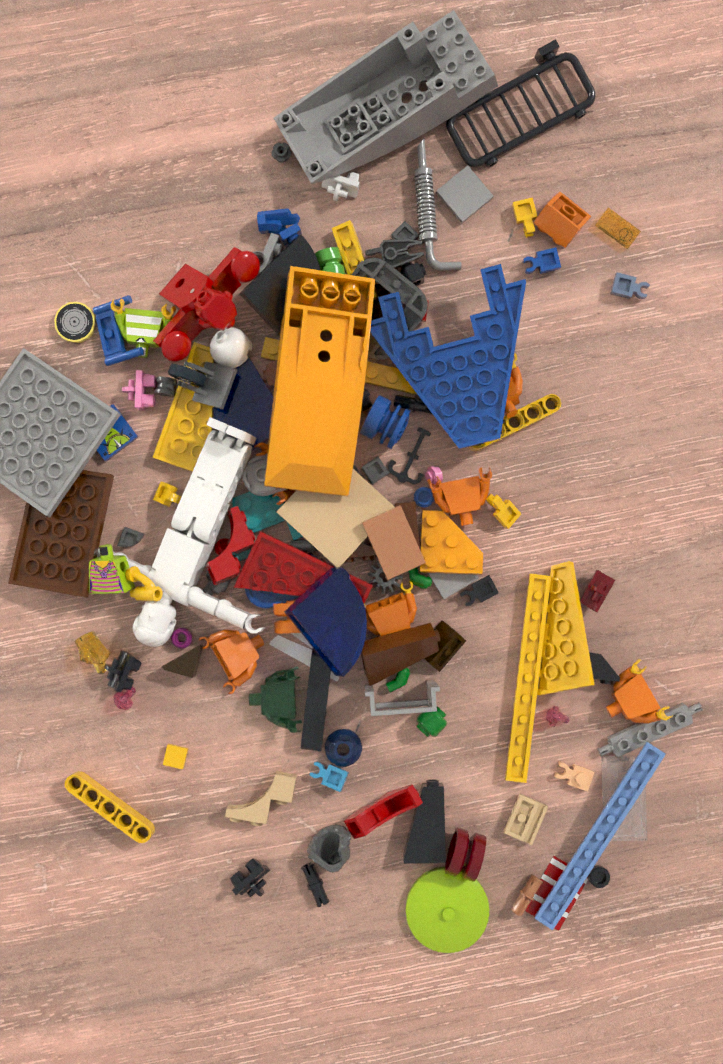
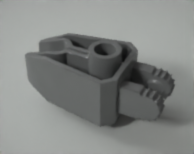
M398 239L383 240L380 247L365 250V255L372 256L381 253L382 260L386 261L393 268H398L421 258L424 252L408 253L410 247L422 245V241Z

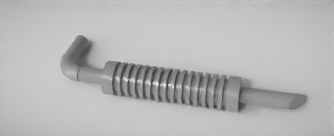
M423 139L417 146L419 168L414 170L419 240L425 243L426 260L430 267L439 271L461 270V262H440L434 256L433 242H436L438 237L432 169L426 165L425 141Z

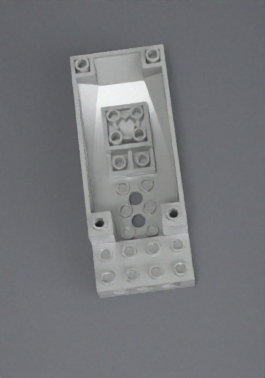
M453 10L421 33L414 22H411L275 116L274 120L311 184H315L362 166L411 142L498 87L494 72ZM427 81L428 90L425 92L420 91V83ZM406 93H410L413 96L409 103L401 101L402 96Z

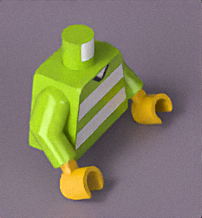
M113 299L111 309L115 311L116 323L122 337L130 345L136 346V348H143L144 355L138 356L139 358H148L149 347L159 348L153 340L173 318L172 315L176 312V307L173 306L171 312H169L166 303L162 307L161 312L125 308L124 311L122 310L125 305L124 300L120 299L121 306L118 307Z

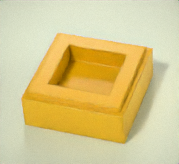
M167 744L163 765L184 769L189 748Z

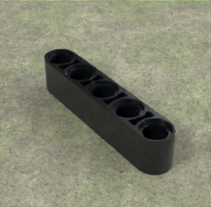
M312 648L301 749L322 750L333 650Z

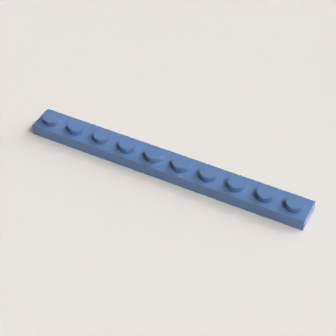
M646 741L535 915L536 920L551 930L555 928L665 757V752Z

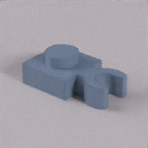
M617 272L610 294L628 299L632 297V294H635L637 298L645 299L647 294L641 293L640 288L647 289L650 284L647 282L637 284L635 283L637 277Z

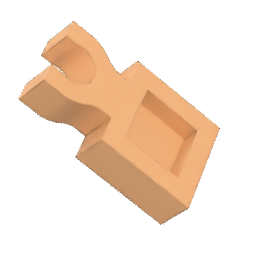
M559 761L558 765L564 767L565 770L562 774L555 772L554 776L559 779L567 778L568 785L588 792L595 772L573 764L571 769L565 763Z

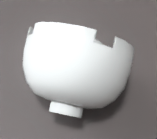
M234 327L224 331L219 330L210 342V353L218 365L236 368L248 359L247 353L249 349L252 351L251 340L243 331Z

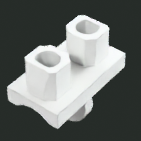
M349 172L347 178L340 175L329 178L322 182V188L334 194V201H338L339 196L356 198L360 183L358 182L359 174Z

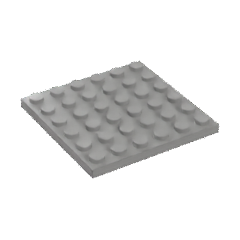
M23 348L0 381V483L44 515L51 517L121 414Z

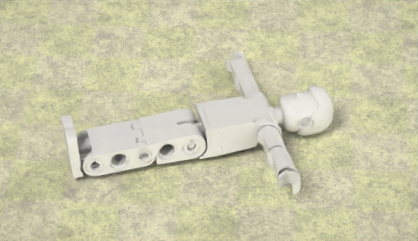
M209 417L206 425L216 430H212L205 441L190 480L174 513L171 523L174 529L167 528L153 565H142L129 559L124 553L113 552V555L126 556L129 568L132 566L138 567L140 573L147 576L153 581L155 586L162 589L163 595L161 600L146 601L142 605L141 613L133 623V633L136 639L150 647L162 646L173 633L176 625V609L171 605L172 600L187 607L192 605L239 628H246L250 633H260L265 629V627L255 630L251 626L252 619L260 616L259 614L252 615L233 606L228 600L217 599L204 593L201 588L196 587L230 506L228 503L234 496L243 470L252 452L251 445H254L256 437ZM98 549L97 557L100 556V549Z

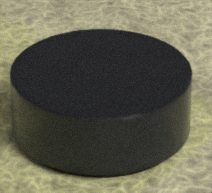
M596 865L589 873L588 880L594 887L604 888L610 881V874L603 866Z

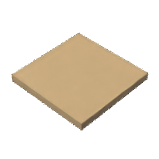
M353 469L348 496L296 490L277 513L339 568L368 537L362 522L394 508V506Z

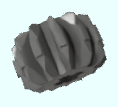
M377 561V564L380 568L377 569L374 565H371V569L375 570L376 573H368L370 577L375 576V579L370 580L369 583H378L374 587L375 591L379 589L380 585L382 586V594H385L387 586L390 593L394 592L392 584L397 588L400 587L395 582V579L403 580L402 576H396L387 580L388 582H383V579L379 578L380 573L383 574L379 561Z

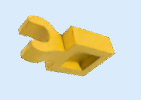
M533 197L513 202L512 207L516 223H523L526 238L534 236L535 227L533 220L538 216Z
M161 481L153 500L170 507L172 502L179 504L181 496L176 494L178 488Z
M492 494L486 498L487 503L496 509L493 516L504 528L509 529L520 517V511L510 500L505 499L502 501L498 495L493 496Z

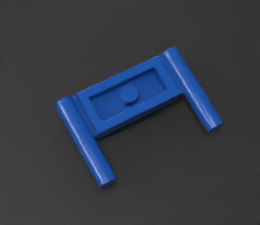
M130 295L114 300L115 305L118 307L121 306L120 299L124 300L125 305L132 303ZM112 301L93 307L106 366L144 355L142 347L126 351L123 337L116 323L115 311L111 309Z

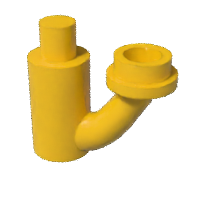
M132 566L126 570L125 576L127 580L131 582L139 581L144 585L130 590L132 598H135L137 601L161 600L163 595L162 589L155 586L151 579L140 573L138 567Z

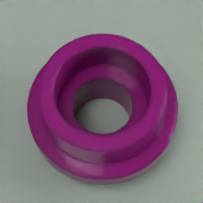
M178 628L172 633L171 641L175 647L183 649L191 644L192 634L186 628ZM180 634L185 635L186 639L184 642L179 641Z

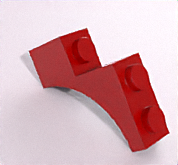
M238 506L230 508L227 514L231 527L228 546L218 557L209 561L206 565L214 585L238 576L241 566L237 557L234 558L233 555L251 549L255 544V536L251 529L248 530L245 523L247 522L246 516L243 511L239 510Z
M411 784L388 791L373 804L359 808L345 819L344 823L352 837L357 839L368 835L390 819L420 806L423 801L418 791Z

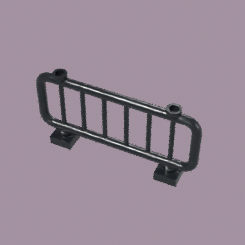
M556 39L538 48L534 58L540 65L490 91L446 120L447 131L467 165L479 167L486 164L489 168L498 163L497 157L573 116L578 120L587 114L586 109L593 105L595 101V89L579 59L574 54L564 52L556 56L560 47ZM564 61L572 64L587 92V99L579 104L575 101L557 67L558 64ZM552 67L574 106L561 114L539 74ZM534 77L556 117L543 124L521 85ZM515 87H518L538 124L537 127L526 133L522 130L504 96V93ZM499 96L520 133L519 137L508 143L505 141L486 103ZM480 106L485 110L503 144L491 152H488L468 115L469 112ZM462 116H465L485 153L484 156L478 159L470 156L454 127L455 120Z

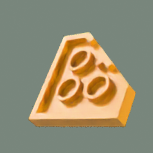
M423 510L421 553L426 563L420 565V573L482 575L483 552L444 511Z

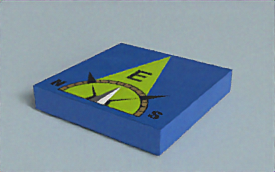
M114 404L110 406L111 408L120 413V411L116 408ZM122 414L97 449L106 462L138 438V435Z

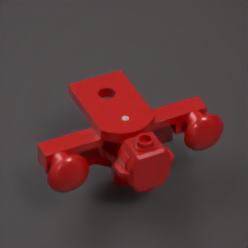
M234 247L209 277L185 263L163 288L159 295L180 309L153 340L162 349L166 359L173 362L185 359L191 351V342L204 329L211 327L218 331H224L233 327L235 317L238 315L235 304L232 302L233 294L242 285L240 282L252 281L260 270L259 259L253 252L241 251Z

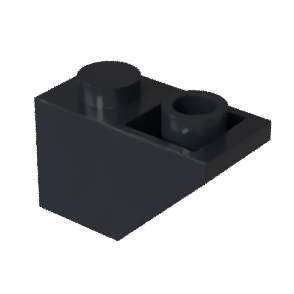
M589 652L593 679H600V683L613 685V681H620V677L601 654Z

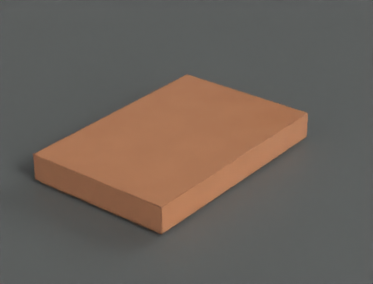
M401 505L362 522L387 580L426 563Z

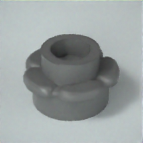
M279 142L273 146L271 151L272 157L281 163L286 162L292 153L287 143L281 144Z

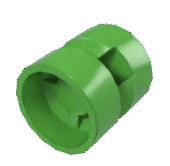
M325 248L315 253L320 271L345 274L344 266L340 264L342 258L339 248Z

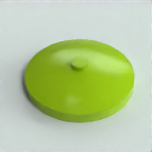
M445 867L434 868L421 875L412 885L406 900L407 922L415 938L427 948L441 953L459 952L472 946L484 933L489 919L488 898L477 879L475 882L463 879L462 869L457 876L445 874Z

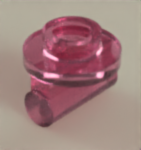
M132 687L131 690H127L125 693L117 692L113 696L114 703L119 709L129 710L132 707L131 698L136 693L135 688Z
M553 706L548 710L546 720L549 721L550 726L555 727L558 721L564 724L568 723L569 717L559 712L558 706Z

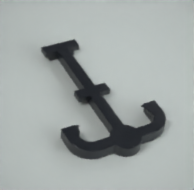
M418 427L417 431L421 435L413 452L408 451L407 456L410 458L404 471L398 473L393 470L392 467L396 464L394 460L391 459L389 463V472L396 476L401 483L407 481L411 484H418L424 474L418 473V479L413 480L407 474L413 459L418 460L419 458L416 453L424 436L430 437L431 432Z

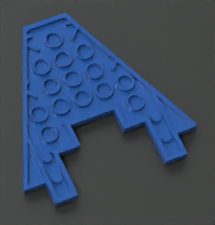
M501 264L480 269L490 310L470 315L475 335L473 337L434 347L429 327L409 332L399 292L378 297L383 317L371 320L370 333L459 449L498 440L501 437L526 287V279L506 284Z

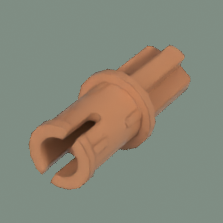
M531 874L523 890L520 889L521 893L511 908L518 916L523 915L531 900L534 901L533 897L543 883L542 880Z

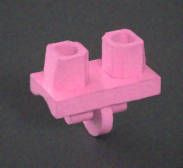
M136 370V385L135 380H129L128 387H122V392L128 393V401H134L135 394V408H138V410L145 411V408L155 407V395L145 394L146 387L156 388V376L146 374L142 370Z

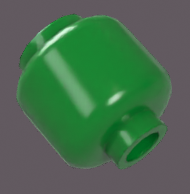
M438 706L436 712H422L416 719L418 723L416 727L427 737H436L447 726V721L444 719L446 714Z

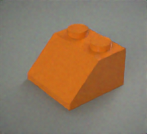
M559 192L545 205L533 223L537 225L541 232L547 233L552 237L557 245L566 248L588 222L591 215L563 193Z

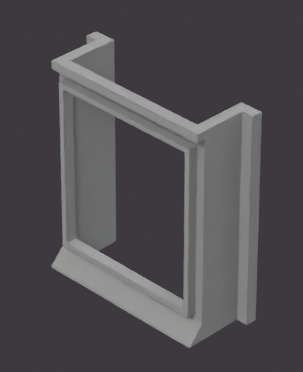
M426 680L428 699L375 703L373 685H365V697L370 696L371 716L436 712V691H440V687L435 680Z

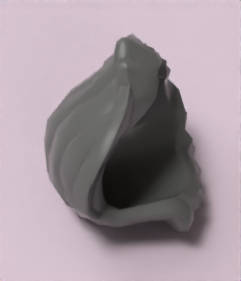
M338 824L325 827L318 831L312 841H310L307 848L308 858L331 873L338 872L350 858L349 845L351 834L347 831L346 827Z

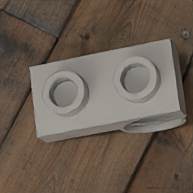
M271 233L263 252H253L258 259L264 261L263 265L260 266L259 273L281 250L282 244L280 243L279 236Z

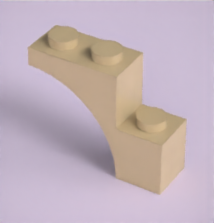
M276 771L274 781L265 794L247 804H229L226 808L225 817L230 818V821L233 822L250 821V824L254 826L267 824L271 800H275V803L287 805L288 802L292 803L297 774Z

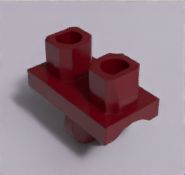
M596 570L580 598V603L598 613L615 579Z

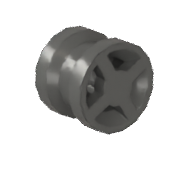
M158 376L156 378L158 386L155 389V394L174 397L176 393L174 386L177 384V379Z

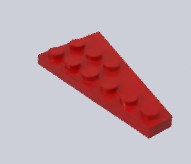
M260 531L233 588L364 604L373 585Z

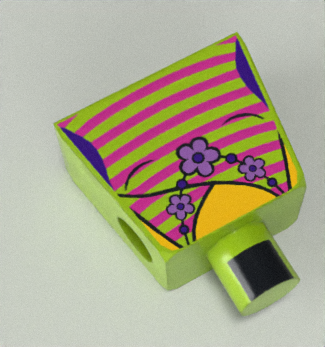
M112 544L99 546L100 556L89 562V594L126 593L135 588L134 582L127 580L125 576L126 570L129 568L126 556L113 555Z

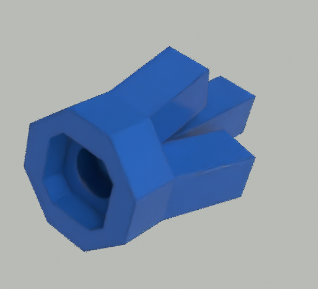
M289 208L257 213V223L261 234H279L287 229L286 225L298 224L300 220L297 213L291 214Z

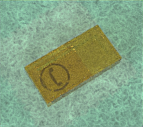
M609 207L595 225L626 249L631 246L641 232Z

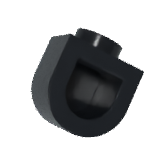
M412 262L402 266L400 271L403 276L416 286L423 284L424 276L427 275L423 264L418 262L415 264Z

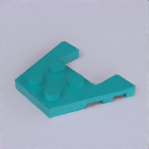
M250 491L232 498L233 507L238 506L239 510L244 512L247 522H245L248 530L251 529L253 533L286 521L277 513L286 501L281 505H277L281 500L279 496L272 497L274 494L258 496ZM287 522L293 540L302 538L303 536ZM251 549L238 553L235 557H237L239 562L248 558Z

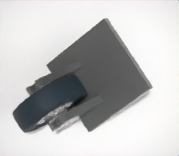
M185 361L184 366L172 363L168 370L170 376L178 379V386L195 392L192 401L223 409L237 372L234 368L206 362L203 368Z

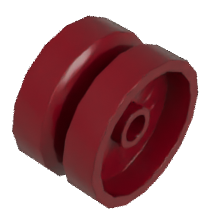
M457 827L448 848L445 874L457 876L462 869L463 879L475 882L485 855L486 836L474 833L469 839L468 831Z

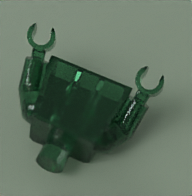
M299 667L274 672L261 685V693H249V706H261V713L268 721L278 727L288 729L291 733L301 732V730L296 729V723L300 724L302 720H292L296 718L295 680L301 678V676H295L294 670L299 669Z

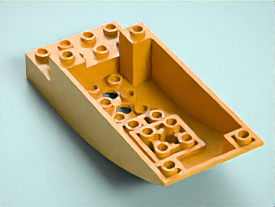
M290 266L284 316L280 330L264 486L341 496L349 495L366 376L375 279ZM324 330L332 334V339L328 342L320 338V333ZM321 351L328 352L330 360L328 362H321L318 358V353Z

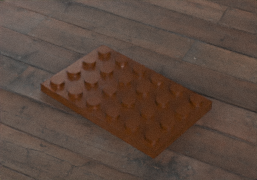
M82 470L51 517L44 515L26 502L8 584L88 598L89 562L97 558L114 480L112 474Z

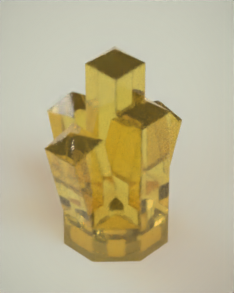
M92 631L76 639L74 642L79 650L80 661L86 662V664H93L98 674H104L106 672V669H104L105 661L108 659L110 652L98 639L96 633Z

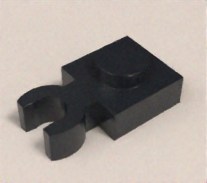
M487 575L470 584L473 588L472 591L465 590L459 595L462 597L468 594L470 601L466 602L465 606H470L476 598L481 603L497 595L499 592L490 575Z

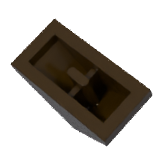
M202 645L163 665L162 668L176 674L191 678L195 677L203 651Z

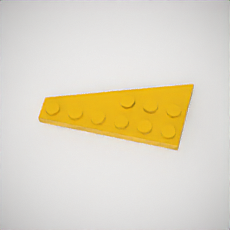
M571 561L551 566L550 599L547 606L548 616L547 624L545 623L542 648L543 658L537 696L595 685L574 563Z

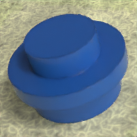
M421 487L414 493V502L419 507H429L434 501L432 490L427 487Z

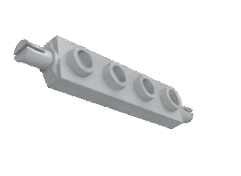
M699 702L690 707L680 703L664 711L666 716L673 715L672 718L668 720L661 719L649 724H634L608 736V744L597 748L601 757L610 752L620 757L644 746L646 741L651 743L692 724V715L703 711V708H701L702 706Z

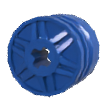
M379 395L362 426L360 434L372 440L377 433H380L379 444L382 445L388 437L390 440L387 448L392 449L401 439L408 425L411 410L406 408L403 415L400 416L398 414L401 405H398L392 412L389 410L391 400Z

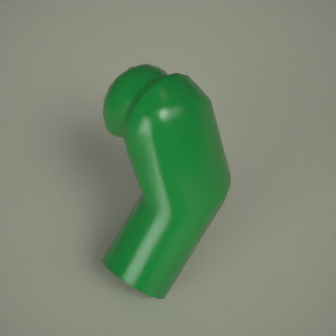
M418 567L408 571L410 581L415 586L427 589L432 585V579L429 576L425 577L419 574Z
M409 668L399 671L396 679L386 683L390 693L407 684L410 676Z

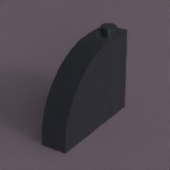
M301 234L296 236L239 293L279 337L284 316L290 266L320 270L313 249Z

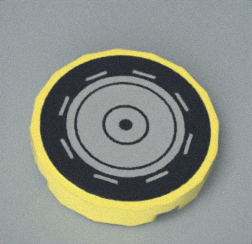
M68 302L61 306L54 319L55 329L58 334L71 343H82L88 340L96 329V317L93 311L80 302Z

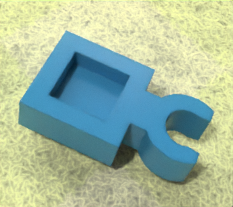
M314 762L313 765L318 766L320 771L318 774L310 772L309 775L313 778L322 777V785L342 792L349 772L332 764H329L326 769L321 762Z

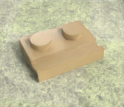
M519 793L503 832L533 845L548 806Z

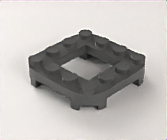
M369 258L361 261L352 275L373 278L390 293L399 292L401 301L406 305L403 311L408 331H414L426 315L428 301L423 291L382 259ZM370 333L368 356L374 359L389 358Z

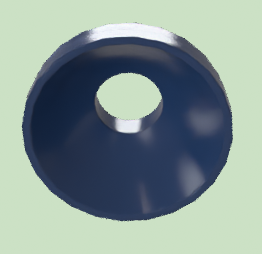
M350 729L333 731L325 742L327 758L333 764L340 767L354 764L362 753L361 739ZM342 743L347 744L350 749L347 755H340L337 752L338 745Z

